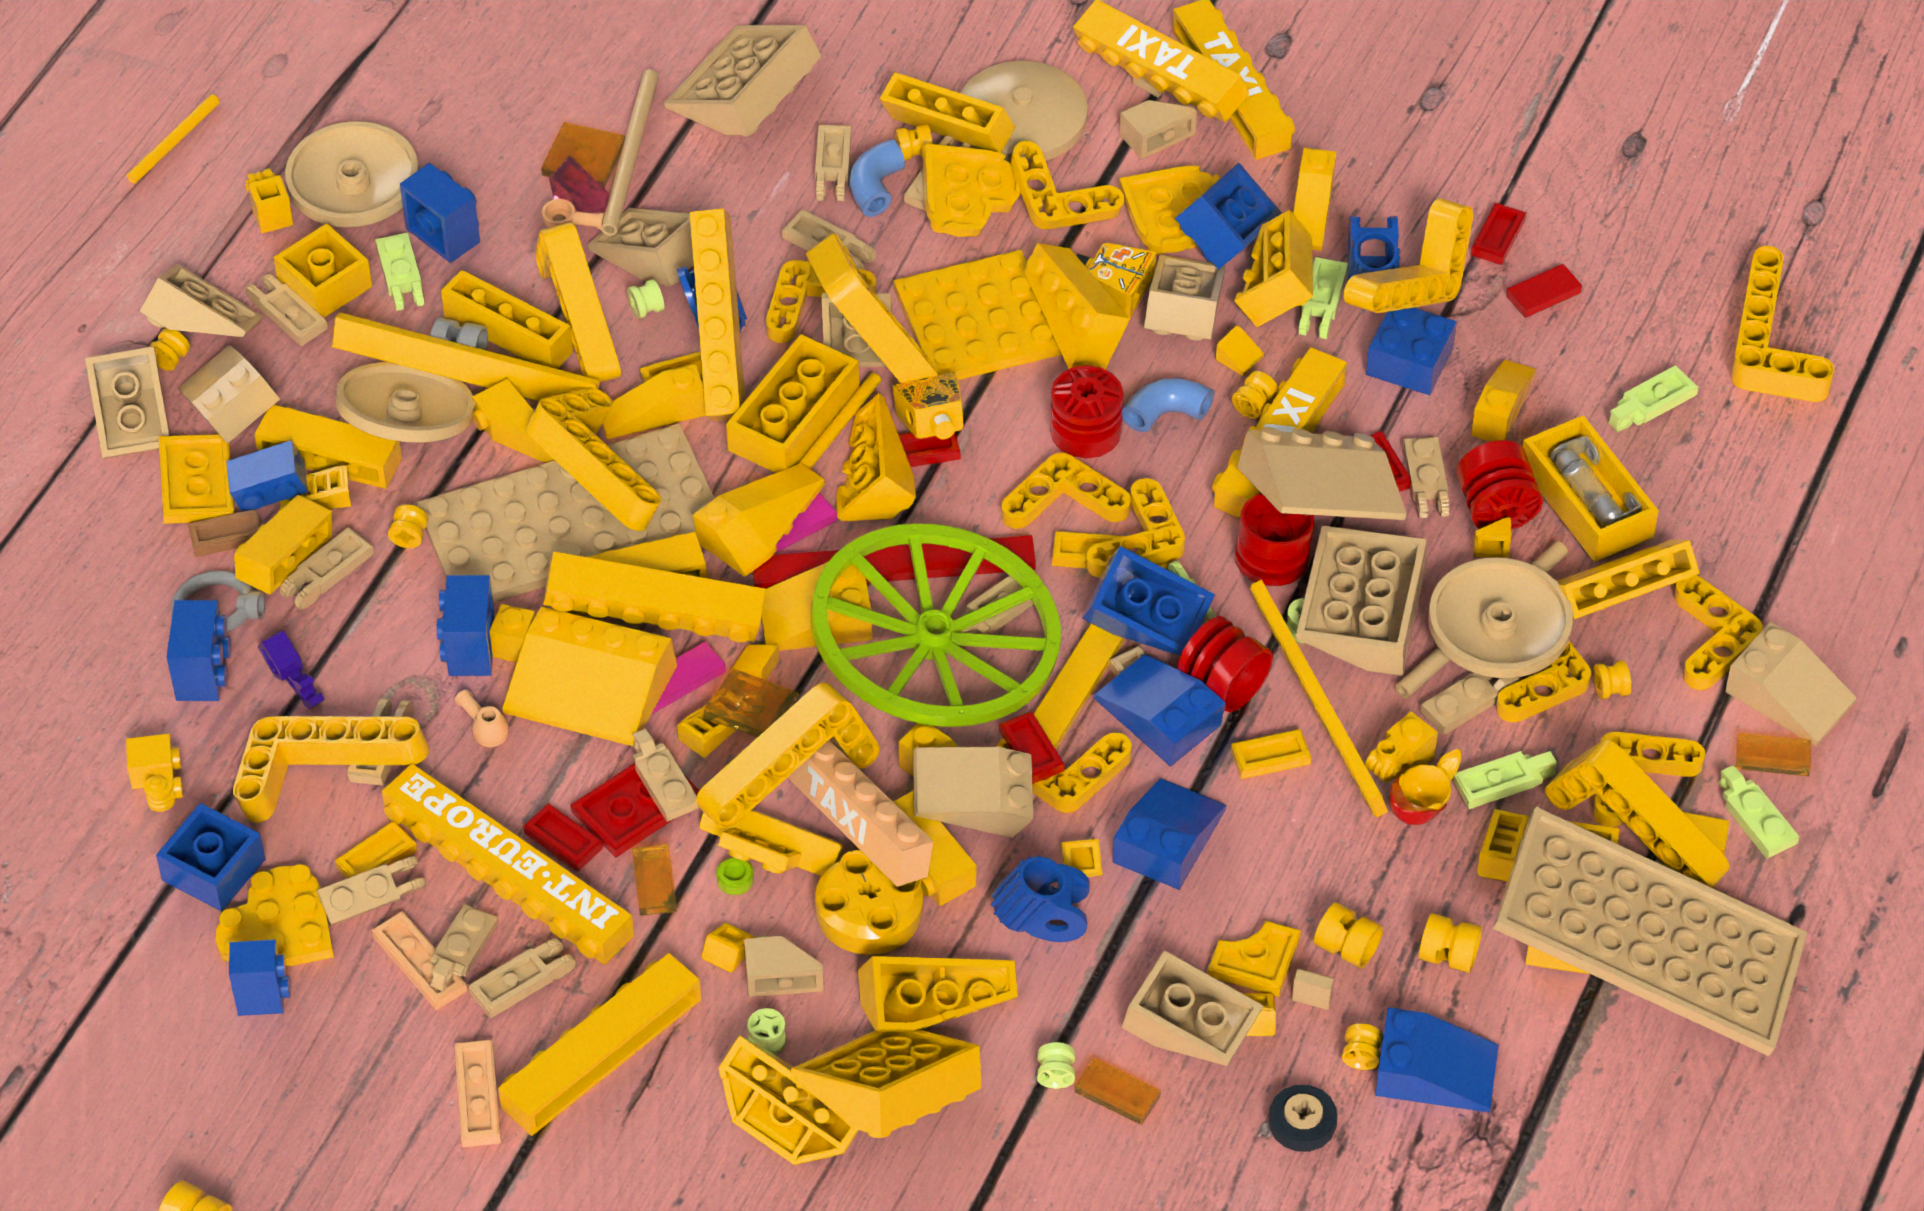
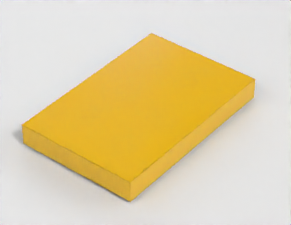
M219 434L159 436L163 524L191 523L234 514L233 497L229 492L226 461L230 460L229 443L227 444Z

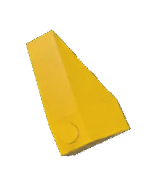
M878 393L855 414L848 443L853 448L850 459L844 462L842 472L847 477L845 485L838 487L836 494L837 518L841 521L892 519L900 511L908 509L916 498L913 472L885 398Z
M800 463L717 496L692 515L699 544L746 577L773 556L777 550L776 544L783 534L788 535L793 528L792 522L799 513L806 511L825 485L824 478Z

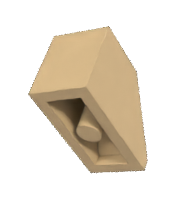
M1147 100L1121 112L1120 136L1142 160L1196 135L1197 111L1194 107Z
M761 935L755 938L744 939L749 997L824 991L822 963L783 936L771 937Z

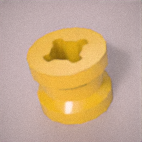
M167 328L160 332L158 341L152 342L149 346H154L158 367L165 371H173L179 364V358L185 357L190 351L188 340L180 332Z
M398 506L393 514L394 522L389 527L388 537L394 544L400 547H418L422 543V531L427 526L428 516L426 512L417 506Z
M1624 660L1616 661L1611 666H1606L1603 663L1594 665V685L1600 700L1608 699L1612 694H1619L1622 697L1631 694L1630 672Z
M1359 1023L1349 1026L1345 1032L1347 1045L1342 1052L1343 1062L1357 1070L1376 1068L1380 1063L1378 1048L1383 1043V1033L1380 1029L1369 1024Z

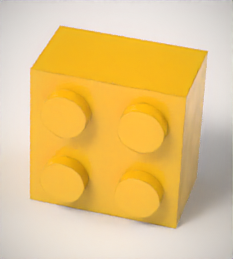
M327 223L273 257L277 279L282 284H287L323 318L372 288L368 259Z

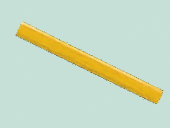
M210 94L127 173L128 180L136 184L220 104L219 98L214 94Z
M874 372L869 374L798 464L802 463L810 470L881 383L882 380L878 374Z

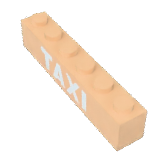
M830 740L787 777L897 887L928 877L934 841Z

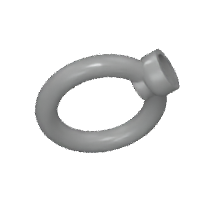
M222 570L204 572L190 578L179 587L171 602L172 615L174 600H188L192 594L204 587L228 585L235 588L240 593L237 598V610L227 617L226 633L240 627L248 618L261 620L265 612V596L262 591H254L252 586L236 579L235 573Z

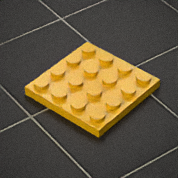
M1022 250L893 280V289L915 342L933 362L941 375L956 372L958 380L1062 355L1025 275L1024 270L1027 262Z

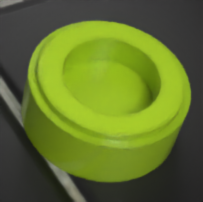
M734 857L728 858L721 862L717 868V884L724 893L740 895L752 887L754 873L753 867L748 861L739 860Z

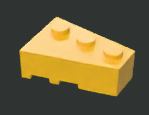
M1288 210L1261 226L1251 256L1255 259L1251 270H1245L1243 279L1246 281L1243 293H1237L1234 299L1235 303L1256 327L1296 306L1304 305L1313 297L1312 236L1296 216Z

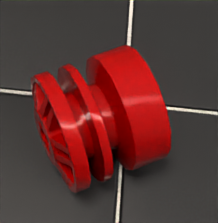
M1078 366L1061 373L1053 382L1050 404V433L1053 442L1061 451L1073 457L1095 458L1112 451L1120 442L1123 425L1124 393L1121 382L1113 373L1101 367Z
M1507 440L1490 441L1475 447L1459 461L1456 475L1466 498L1471 518L1477 528L1481 529L1503 518L1511 517V530H1514L1534 519L1541 510L1543 498L1525 449L1517 442Z
M1257 494L1246 501L1240 514L1239 535L1237 536L1235 563L1240 572L1253 582L1262 580L1265 586H1283L1301 578L1308 567L1310 543L1312 542L1314 530V515L1280 513L1263 494Z
M1217 616L1203 624L1190 638L1182 651L1177 669L1201 680L1226 702L1224 711L1234 712L1243 707L1260 690L1271 670L1273 654L1270 649L1253 637H1245L1243 630L1233 626L1232 622L1226 617Z

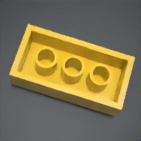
M800 334L726 423L728 451L775 473L797 465L860 387L859 360Z

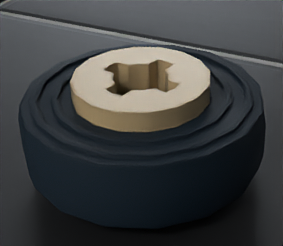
M1294 1085L1283 1089L1274 1097L1269 1108V1128L1274 1138L1284 1147L1297 1152H1310L1322 1148L1332 1139L1337 1128V1108L1332 1098L1322 1089L1311 1085Z

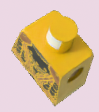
M956 372L893 384L895 415L916 438L922 439L937 436L939 439H948L954 432L961 431L964 428L962 401Z

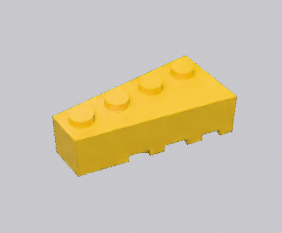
M1037 243L1027 261L1024 272L1068 368L1088 365L1101 367L1106 370L1130 318L1070 248Z

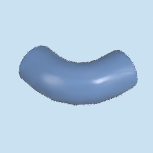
M893 139L879 143L862 153L851 168L849 188L855 203L867 217L877 216L888 208L892 198L883 185L882 180L890 174L903 170L905 167L902 151Z
M1160 379L1143 386L1128 400L1122 410L1123 420L1129 427L1139 432L1149 431L1156 420L1167 412L1183 413L1201 421L1207 415L1215 393L1213 389L1187 379Z

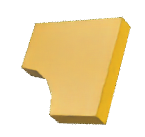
M1265 921L1261 929L1247 939L1238 941L1219 940L1207 974L1217 980L1263 993H1272L1274 996L1280 997L1299 945L1302 931Z

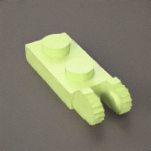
M408 233L375 239L388 293L393 298L396 311L404 309L402 293L412 292L416 305H424L421 278Z
M1315 257L1313 264V297L1302 305V317L1298 334L1307 335L1310 329L1311 316L1323 318L1319 326V338L1328 339L1332 319L1335 320L1347 276L1348 263Z

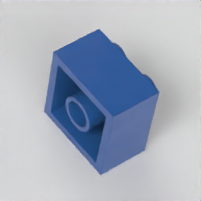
M428 163L400 183L406 230L450 264L480 243L476 198L468 188H463L453 181L446 171H440L434 165Z
M1417 308L1387 312L1368 348L1366 375L1431 395L1454 349L1457 321Z
M447 575L446 590L439 591V610L444 611L442 618H437V639L441 640L440 660L441 662H447L449 676H492L493 653L489 630L495 619L490 575Z
M174 600L166 658L176 701H219L221 687L227 686L228 670L227 666L224 665V660L231 657V638L225 637L227 618L226 615L220 614L218 600Z
M202 803L195 808L156 854L162 881L221 912L266 860L260 833Z

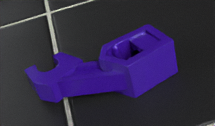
M284 630L259 644L258 649L274 677L281 681L285 679L301 698L304 706L311 709L325 700L321 693L318 694L314 689L312 676L301 673V670H303L301 658Z

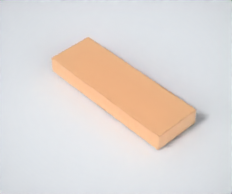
M403 911L371 930L374 940L436 1011L467 992L466 983L460 976L455 974L444 991L430 986L433 979L432 971L435 967L430 965L435 947Z
M493 1039L454 1043L462 1147L501 1143Z

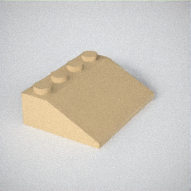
M736 25L663 104L666 109L724 135H741L746 137L758 130V125L776 110L780 101L795 89V85L803 76L812 71L813 65L822 56L806 25Z
M1263 427L1262 430H1247L1237 468L1280 513L1405 520L1407 513L1387 455L1370 435L1355 433L1354 436H1342L1333 431H1325L1323 434H1312L1302 429H1294L1293 432H1281L1271 427Z
M1322 526L1296 639L1366 671L1403 676L1427 567V539Z

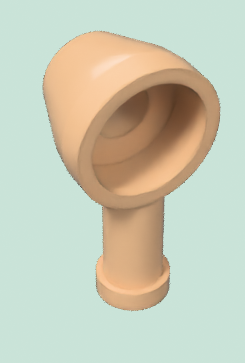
M565 199L551 200L542 208V218L547 228L573 222L576 225L601 229L605 213L594 214L575 211L574 205Z
M464 689L457 694L455 702L462 706L474 720L472 726L474 740L484 747H495L502 744L508 737L509 728L505 717L500 711L492 706L482 708L473 698V694L469 689Z

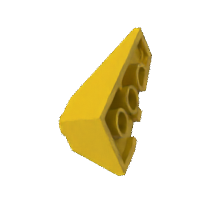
M872 956L858 970L861 1008L875 1031L914 1032L1018 997L1015 960Z

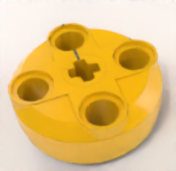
M851 850L842 856L841 861L831 866L822 875L817 884L815 913L819 927L832 943L849 952L874 955L895 950L909 941L919 927L923 914L921 879L897 887L861 850Z

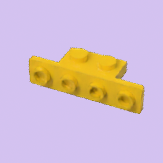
M753 809L738 823L727 829L720 828L704 812L699 825L701 830L721 837L718 846L728 849L730 856L744 861H749L750 858L762 863L761 867L763 869L778 874L799 867L822 876L831 866L838 862L843 848L839 842Z

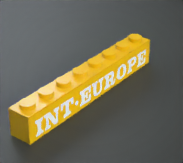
M414 764L409 765L382 790L384 812L391 821L403 824L412 831L419 841L423 843L428 842L436 847L446 860L459 863L466 868L469 875L475 880H483L492 886L502 899H510L515 902L531 919H539L548 925L554 935L560 939H568L587 958H595L603 965H606L634 937L633 918L630 913Z

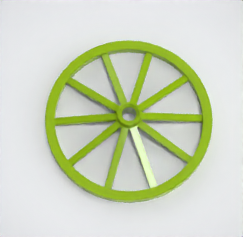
M901 524L881 528L856 538L839 550L826 564L817 581L811 605V627L815 644L822 659L835 677L853 694L873 707L892 716L925 725L945 727L971 726L987 723L1017 711L1029 703L1046 685L1056 664L1061 643V625L1055 602L1049 590L1033 569L1017 555L993 540L964 529L946 525ZM921 543L944 545L973 553L941 611L933 609ZM909 544L922 611L921 615L883 578L864 556L887 547ZM983 559L988 560L1008 573L1023 588L954 621L951 618ZM853 564L908 622L830 597V591L841 574ZM1031 599L1039 613L1043 625L1044 638L958 632ZM827 609L907 636L839 649L830 630ZM960 646L1043 651V656L1029 678L1020 684ZM913 648L915 651L888 690L867 679L848 661ZM946 654L1009 693L987 702L964 706ZM924 659L934 660L950 706L925 704L899 696Z

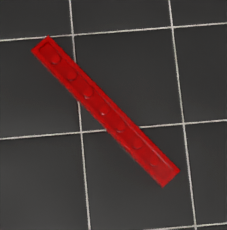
M1032 535L988 538L1007 548L1033 570H1036ZM922 543L928 578L961 576L973 553L958 548ZM909 545L891 546L864 556L887 582L915 579ZM839 550L773 555L753 571L754 587L767 589L825 564ZM983 559L975 575L1004 573L1005 571L988 560Z

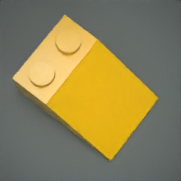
M827 563L765 589L761 614L765 645H776L779 647V651L817 647L811 627V605L817 581ZM852 564L837 579L829 596L871 610L866 577ZM827 609L828 623L836 644L873 640L871 623Z

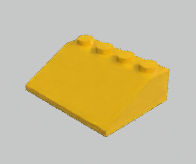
M541 606L526 632L502 708L503 713L634 747L635 740L632 734L644 729L677 667L672 639Z
M923 1030L914 1032L873 1031L791 1068L792 1076L853 1129L868 1132V1135L874 1138L887 1137L891 1135L892 1131L902 1126L912 1125L917 1122V1119L927 1114L937 1113L942 1110V1107L952 1102L962 1101L966 1099L967 1095L982 1088L980 1045Z

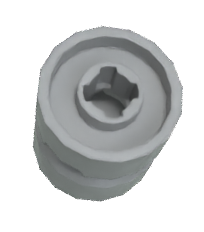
M441 317L437 318L434 322L430 336L487 350L488 330L485 325L467 322L460 326L458 320Z

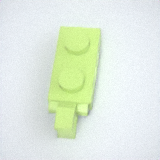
M1675 365L1625 392L1623 399L1618 402L1617 407L1610 411L1611 416L1608 424L1616 432L1630 427L1633 422L1637 426L1642 425V423H1646L1696 396L1699 387Z
M1520 751L1457 772L1453 782L1469 810L1542 784L1544 779L1556 774L1557 762L1551 751L1531 757L1530 754L1523 755Z
M1734 765L1720 772L1721 777L1718 784L1724 790L1722 796L1726 801L1725 808L1765 858L1768 859L1798 844L1800 836L1760 787L1755 785L1754 781L1751 779L1745 781L1744 776Z

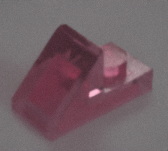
M570 155L567 156L549 178L554 199L570 201L579 212L605 213L610 193Z

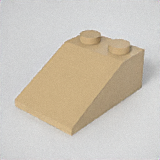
M628 208L622 213L618 231L615 235L608 236L601 232L587 244L589 251L645 282L654 279L657 284L671 286L680 281L676 268L683 266L689 270L694 266L689 213Z
M1160 255L1149 291L1144 328L1151 329L1152 332L1159 335L1182 334L1186 338L1195 341L1211 339L1226 266L1224 265L1218 270L1213 263Z
M178 263L158 277L139 311L147 316V320L151 324L159 328L166 327L170 330L236 337L247 335L264 317Z
M822 293L823 344L859 360V367H887L834 305L828 295ZM875 293L893 314L891 293Z
M230 344L177 388L227 444L280 400L258 371Z
M154 346L85 358L102 458L106 459L158 450L159 436H170Z
M1770 622L1730 666L1725 691L1815 747L1855 704L1857 699L1801 639L1773 622Z
M921 747L913 750L914 816L1010 838L1017 835L1033 820L1031 754L1002 747Z
M1164 950L1128 1006L1122 1028L1155 1047L1228 1066L1264 1006Z

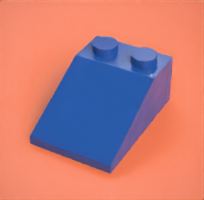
M1237 163L1175 219L1180 224L1182 231L1191 237L1201 248L1204 257L1219 270L1258 236L1263 224L1279 216L1282 212L1244 167Z
M1119 546L1109 558L1082 619L1113 635L1181 656L1190 638L1201 627L1215 594Z
M1145 654L1096 692L1093 697L1170 767L1221 726L1226 704L1201 680Z
M1160 778L1129 810L1116 832L1113 841V863L1180 890L1226 811L1227 805Z
M1388 1007L1375 1096L1490 1113L1499 1045L1430 1014Z

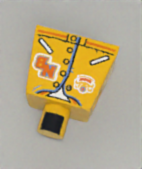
M1112 243L1102 244L1095 258L1078 253L1076 256L1131 319L1153 280L1156 270L1157 253Z

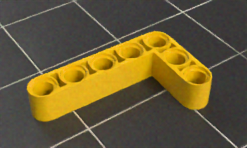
M1442 198L1436 199L1430 207L1420 264L1353 275L1348 280L1344 290L1346 304L1375 313H1383L1454 300L1461 287L1473 222V209L1470 206Z
M569 222L540 230L535 248L537 266L542 279L552 277L566 324L571 326L572 343L582 375L600 380V383L621 377V369L574 223Z
M834 232L806 252L828 297L900 383L941 375L929 357L864 281L850 252Z
M1759 247L1753 254L1731 381L1735 386L1743 390L1811 402L1823 401L1830 394L1835 371L1834 365L1830 360L1821 356L1768 347L1784 257L1782 252L1775 247Z
M586 388L540 399L526 427L527 434L622 524L635 531L646 530L661 503V496L596 435L612 406V399L603 391L595 388Z
M820 683L806 693L706 783L699 791L696 803L720 828L727 829L738 823L828 740L860 769L870 766L877 759L880 746L853 705L829 683Z
M264 717L258 720L251 729L234 783L233 794L245 818L250 822L259 823L273 815L289 764L415 765L422 762L428 756L430 747L418 721L412 717Z
M1610 740L1600 741L1570 761L1545 788V794L1549 801L1557 808L1566 811L1596 793L1666 867L1704 885L1714 888L1730 869V864L1722 852L1629 755Z

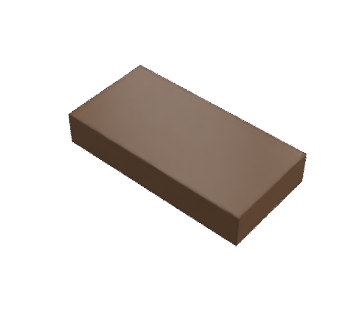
M257 509L188 523L195 557L236 549L240 544L247 542L261 526Z

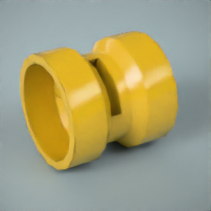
M928 124L918 125L914 130L900 128L894 131L895 141L902 151L904 161L911 160L916 155L923 157L925 144H933Z
M1254 371L1247 377L1244 386L1239 387L1233 394L1232 404L1243 416L1249 419L1259 418L1264 406L1267 403H1271L1275 398L1278 386L1268 374Z

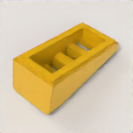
M347 465L336 466L306 475L308 491H310L311 495L304 496V494H301L299 496L327 509L351 507ZM290 499L280 501V508L283 505H287Z
M725 692L687 716L677 725L678 740L705 759L754 715L753 710L730 693ZM728 705L732 709L737 711V713L732 714L727 709H725V707ZM718 713H720L721 715H723V716H724L725 718H727V719H726L725 721H723L722 719H720V718L717 717L716 715H717ZM711 721L717 726L712 727L708 722ZM702 728L706 731V733L703 734L699 730Z
M1494 809L1479 855L1477 871L1479 876L1508 882L1529 816ZM1498 826L1518 830V832L1498 828Z

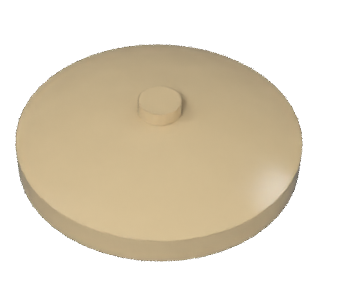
M1011 61L996 64L972 77L961 91V94L1001 106L1005 109L1016 127L1001 153L1006 156L1004 160L1011 163L1014 147L1022 141L1036 143L1041 148L1045 161L1056 158L1070 150L1080 140L1087 125L1088 106L1082 88L1070 75L1048 64L1034 61ZM973 146L974 149H982V148ZM1026 157L1028 164H1031L1032 158Z
M353 121L324 127L304 138L294 148L288 158L285 168V179L292 203L310 219L322 224L327 223L329 226L359 227L382 221L401 210L403 204L400 183L416 173L419 168L417 156L412 145L401 134L380 124Z
M390 362L367 364L347 372L338 382L335 398L338 412L348 423L371 435L401 442H433L456 436L466 430L471 424L475 407L472 401L473 394L462 381Z
M1483 558L1454 568L1439 581L1431 596L1428 623L1431 635L1439 649L1457 665L1484 676L1515 678L1541 671L1561 656L1570 640L1573 610L1570 601L1567 600L1559 588V583L1540 568L1515 559Z

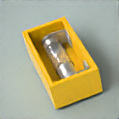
M1584 415L1524 439L1523 447L1540 493L1594 563L1654 537L1659 510Z

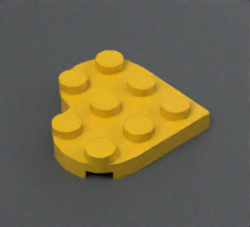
M925 144L923 149L924 204L933 231L956 237H976L981 234L992 212L1006 213L1012 210L1015 202L1019 199L1021 191L1011 164L1004 160L1006 157L1004 154L991 150Z
M1181 166L1119 178V188L1124 195V202L1134 229L1141 242L1147 246V250L1156 252L1157 255H1162L1164 253L1193 249L1198 246L1191 237L1182 231L1180 224L1175 218L1220 179L1219 175L1215 173L1213 177L1209 173L1201 172L1200 166Z
M306 865L279 866L268 871L256 873L251 879L252 885L248 891L247 904L226 909L219 916L220 923L216 928L215 941L217 950L224 962L227 960L229 963L230 942L276 940L278 954H285L286 967L334 958L326 913L316 893L321 887L316 877L311 874L310 869Z

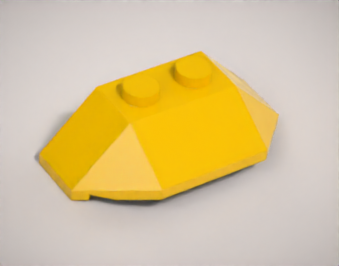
M739 1035L718 1067L720 1077L723 1080L732 1122L793 1165L844 1154L859 1130L851 1128L792 1076V1065Z

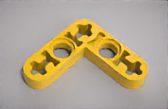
M1031 141L1019 142L1014 147L1011 156V166L1029 217L1036 227L1050 230L1113 219L1120 214L1124 203V195L1117 187L1104 185L1057 193L1041 148ZM1026 157L1032 158L1030 170H1028L1029 164ZM1039 180L1044 184L1045 188L1040 191L1033 190L1029 187L1028 181ZM1104 198H1107V200L1109 201V203H1108V202H1105V201L1102 202V201H1103ZM1043 200H1045L1044 208L1047 213H1052L1051 216H1047L1045 212H1040ZM1079 202L1084 205L1086 211L1082 213L1073 212L1069 204Z
M788 261L780 270L766 317V334L773 342L786 343L791 341L797 334L807 296L822 298V293H826L809 261ZM859 269L864 281L874 293H877L875 275L870 271ZM795 275H798L796 280V286L791 285V279H793ZM786 297H792L797 300L793 305H783L780 303ZM781 317L786 318V324H784L782 328H779L781 324Z
M1056 453L1046 459L1006 496L1001 505V519L1003 523L1012 529H1021L1035 520L1062 493H1065L1110 522H1120L1128 518L1131 510V497L1125 489L1067 453ZM1083 483H1092L1097 486V489L1092 492H1085L1079 486ZM1036 486H1043L1048 489V492L1044 495H1035L1030 490Z
M1143 478L1132 484L1131 505L1144 532L1092 545L1087 551V570L1091 575L1101 578L1109 558L1119 546L1127 550L1132 548L1144 550L1145 553L1139 556L1156 565L1177 560L1184 555L1185 534L1159 482L1154 479ZM1145 494H1147L1149 498H1152V503L1148 504V500ZM1159 515L1167 520L1162 523H1153L1149 519Z
M1695 575L1676 582L1674 600L1679 607L1716 632L1713 637L1695 651L1685 662L1684 682L1693 689L1705 690L1712 687L1730 671V666L1763 631V625L1751 612L1703 578ZM1721 607L1728 614L1723 617H1717L1712 615L1709 609ZM1741 630L1745 633L1742 636H1740V639L1738 641L1737 639L1739 637V632ZM1726 647L1733 654L1728 657H1721L1714 652V649ZM1707 662H1708L1709 665H1708V667H1707V672H1706V673L1700 672V671H1702V670L1706 667Z
M1570 641L1564 650V655L1544 668V671L1507 686L1499 692L1496 712L1502 720L1513 723L1520 722L1587 691L1590 684L1591 669ZM1568 672H1570V674L1573 677L1568 678ZM1541 685L1547 686L1553 690V693L1548 696H1541L1534 691V688Z
M1108 733L1068 769H1064V772L1032 784L1033 793L1060 812L1071 813L1078 810L1129 764L1132 754L1130 739L1122 733ZM1004 739L1000 740L997 744V747L1010 749ZM1120 748V749H1122V753H1120V752H1118V751H1116V750H1118V749ZM1109 749H1111V750L1114 751V752L1111 753L1110 755H1109ZM1087 767H1095L1100 770L1101 774L1095 778H1087L1081 772ZM1060 791H1061L1062 793H1064V794H1067V795H1065L1064 797H1061V796H1060ZM1073 792V797L1068 795V793Z
M1609 732L1600 740H1610L1616 743L1644 772L1693 777L1698 775L1704 766L1705 749L1696 741L1624 732ZM1631 748L1636 749L1635 756H1630ZM1646 749H1654L1661 754V757L1656 760L1647 759L1643 756L1642 752ZM1669 752L1673 753L1672 760H1667ZM1684 755L1691 756L1692 762L1685 761ZM1595 793L1593 813L1596 821L1606 827L1621 825L1623 821L1615 812H1608L1607 804Z

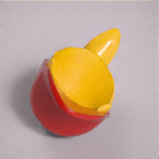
M1454 749L1443 755L1436 766L1417 765L1395 779L1390 787V806L1400 821L1409 825L1425 824L1446 808V802L1449 800L1451 793L1450 782L1456 775L1461 761L1462 751L1460 749Z

